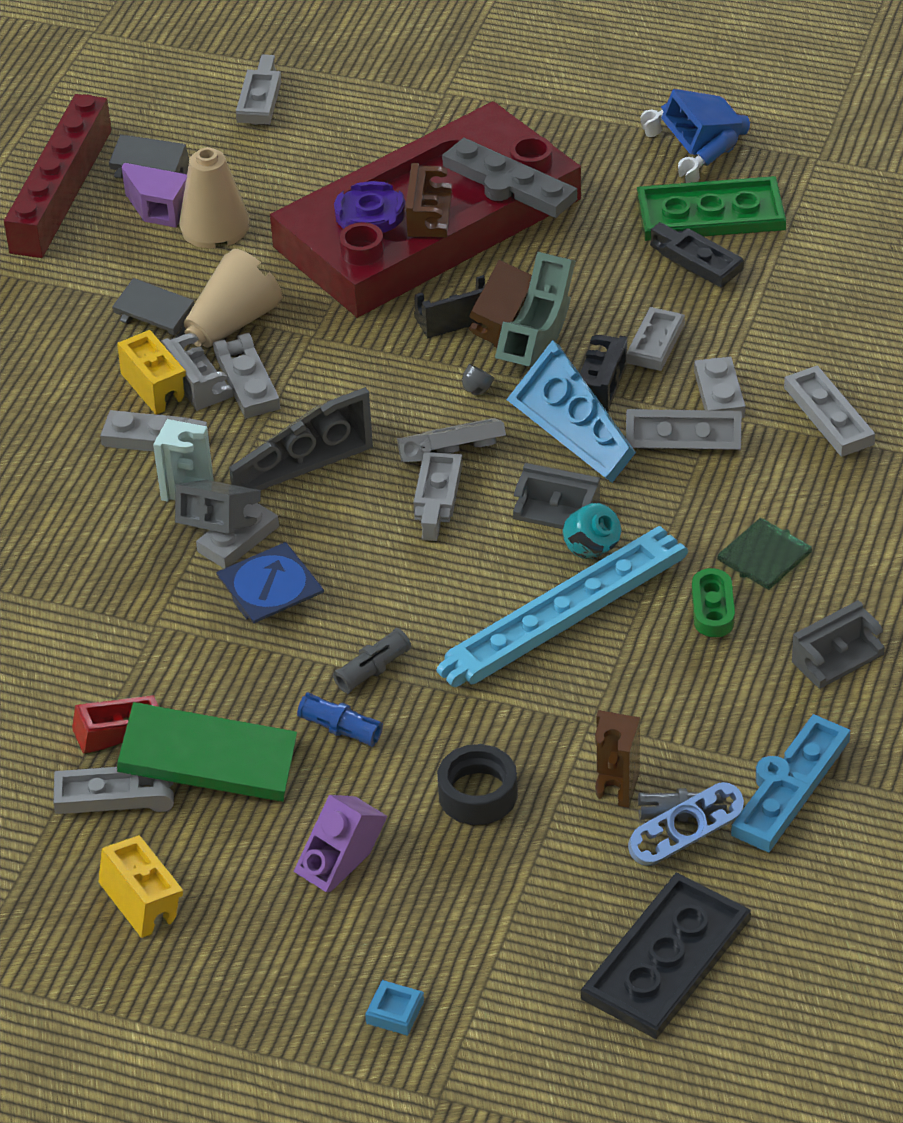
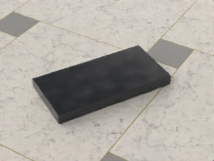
M676 872L582 987L581 1000L657 1040L751 920V910Z

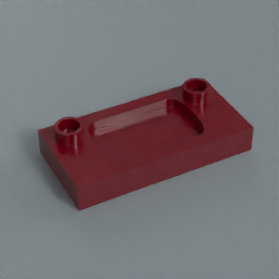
M492 101L271 213L270 222L273 248L356 318H359L550 215L515 200L514 193L506 200H491L486 197L483 184L445 168L447 169L446 177L435 176L431 178V181L434 183L444 182L452 184L447 237H407L406 214L399 225L382 233L378 226L365 222L354 223L343 229L336 222L334 202L338 194L343 190L345 194L351 191L352 185L360 182H385L392 185L394 191L399 192L400 190L404 194L406 205L411 163H419V166L443 167L442 155L463 138L577 188V200L575 202L581 200V166L553 146L546 138L541 137L496 102Z

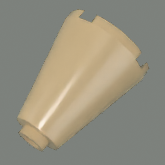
M210 147L199 149L190 157L179 226L184 239L194 246L207 249L216 248L215 243L227 241V246L235 244L249 230V214L226 158L221 151Z
M232 249L223 256L184 321L186 330L184 333H194L199 340L194 343L195 346L200 347L202 345L207 348L213 346V342L223 340L274 309L282 300L281 288L275 277L270 272L265 276L257 268L261 262L249 253L239 249Z

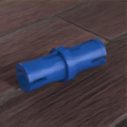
M309 692L302 697L297 710L299 718L328 728L330 734L349 736L370 747L375 746V743L378 742L383 729L381 721L352 711L350 705L331 703Z

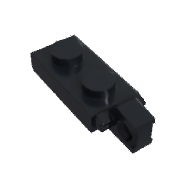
M659 222L651 229L650 246L658 250L659 253L669 260L720 288L744 269L742 257L688 228L683 232H677Z

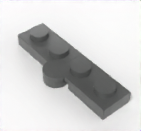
M461 139L442 155L443 167L483 184L485 195L491 200H506L514 193L515 200L555 218L577 200V188L469 139Z

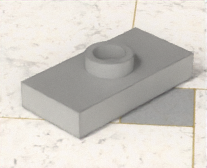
M650 307L626 353V363L662 371L685 325V315Z

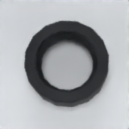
M485 744L465 745L453 750L442 759L437 770L439 803L445 813L456 821L469 825H485L504 818L513 810L518 798L516 765L511 757L499 748ZM475 773L492 775L502 781L503 784L496 791L480 796L463 794L453 788V784L459 778Z

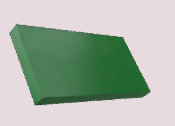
M776 176L637 187V202L645 241H651V229L659 222L677 232H683L688 228L703 237L786 230V216Z
M133 702L118 758L117 772L283 802L297 731Z

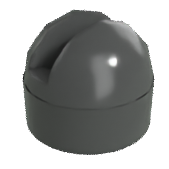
M468 364L463 373L462 385L465 391L471 392L473 395H481L490 388L495 378L480 368Z

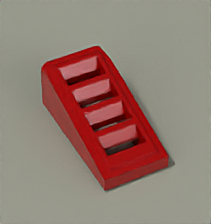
M154 695L75 705L72 729L82 752L91 753L123 743L133 702L159 707Z

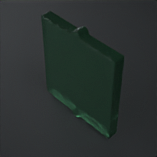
M760 517L718 554L717 560L739 572L741 578L747 577L770 590L812 552V546L792 536L788 529L782 530Z

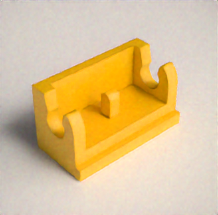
M151 330L117 343L122 376L156 415L165 411V396L170 391H174L173 395L178 402L182 401L184 397L183 377L186 376V370Z
M138 835L102 848L98 883L139 936L143 938L151 935L155 927V918L163 912L164 920L170 925L176 918L179 897L183 896V889L142 837Z

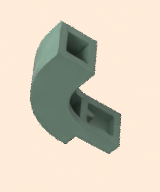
M537 252L524 305L513 322H503L495 358L532 367L551 341H557L571 297L568 296L575 260Z

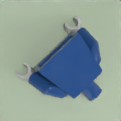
M679 89L672 90L668 102L661 106V111L646 110L641 115L642 129H645L647 137L659 135L662 131L661 121H664L689 154L697 155L696 158L685 157L679 161V177L686 174V183L698 182L700 179L699 168L703 164L708 166L723 153L733 150L739 135H746L750 128L748 116L736 114L724 98Z

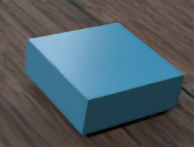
M382 980L365 1014L366 1024L408 1036L424 1003V992Z

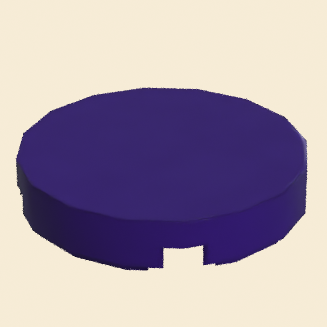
M368 181L357 183L351 186V191L344 194L343 190L338 194L334 202L336 222L343 229L354 223L365 222L378 226L382 233L399 225L406 214L404 194L400 190L399 192L394 191L393 186L385 182Z

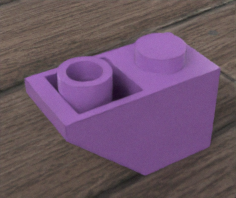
M124 163L122 165L125 194L143 221L176 228L180 220L187 174Z
M329 795L293 872L325 892H331L371 853L387 819V815L355 796Z

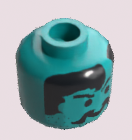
M590 503L570 514L563 527V537L568 549L575 556L583 559H595L613 549L619 542L622 532L616 513L610 507L601 503Z

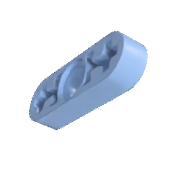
M717 783L644 823L633 832L629 839L628 849L631 857L641 865H655L731 823L743 809L744 800L742 793L736 786L730 783ZM719 793L722 798L730 796L733 800L729 807L730 813L726 814L723 809L713 812L708 817L713 824L707 825L706 816L703 811L716 802L717 797L715 794ZM697 803H702L703 811L696 805ZM680 813L692 814L698 822L696 833L685 836L677 832L674 826L675 817ZM665 823L668 836L676 844L670 846L669 838L656 846L655 851L657 854L652 855L649 850L641 852L638 848L643 841L641 835L646 834L649 839H653L662 834L664 830L659 824Z

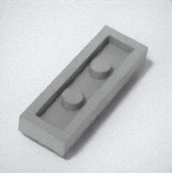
M818 365L785 377V390L841 457L875 445L874 431Z
M627 409L626 439L632 448L741 450L742 411Z

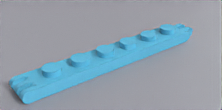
M658 526L451 648L445 654V660L438 665L436 671L442 678H447V682L454 688L466 681L470 684H476L683 560L688 553V549L681 543L677 544V539L672 535H667V531Z

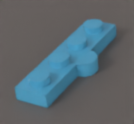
M813 714L785 751L784 759L778 756H767L758 761L755 778L759 788L733 822L731 836L770 853L849 743L850 730Z

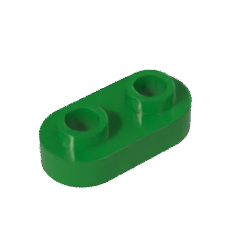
M707 568L697 572L692 578L691 591L694 626L699 633L708 637L725 636L732 631L735 623L731 577L726 572L716 568Z

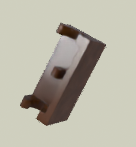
M411 163L406 202L407 237H447L452 184L444 182L434 183L431 181V178L435 176L446 177L447 169L439 166H419V163Z
M498 260L470 314V318L484 324L487 328L472 323L469 330L476 336L493 343L494 347L497 348L503 322H513L517 318L524 305L532 275Z
M598 710L595 743L597 746V772H599L595 785L596 796L598 799H602L607 786H618L620 788L618 790V806L629 808L640 774V717Z

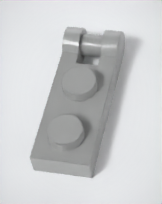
M250 333L238 335L237 340L226 342L224 339L213 342L216 359L222 372L228 377L226 380L233 389V395L245 419L281 409L280 398L256 352ZM238 354H242L241 356H238V357H236V358H232V357H231V356H235V355H238Z
M117 767L55 771L53 800L55 814L150 808L156 812H166L174 804V793L169 788L173 785V782L117 772ZM150 785L151 787H140V786Z

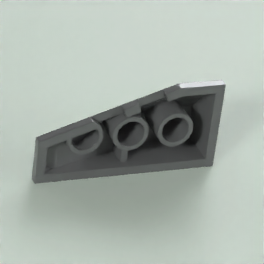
M367 388L359 389L317 405L229 467L231 485L263 490L373 448L370 398Z

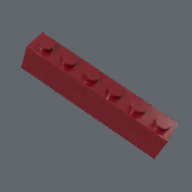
M75 94L4 219L9 254L36 258L44 257L112 131L107 98L89 94Z

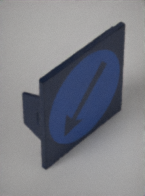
M286 542L216 572L218 578L231 593L236 607L246 620L250 618L253 623L324 593L322 586Z

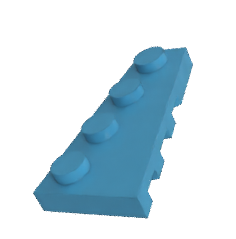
M552 340L506 400L613 483L636 452L562 348Z

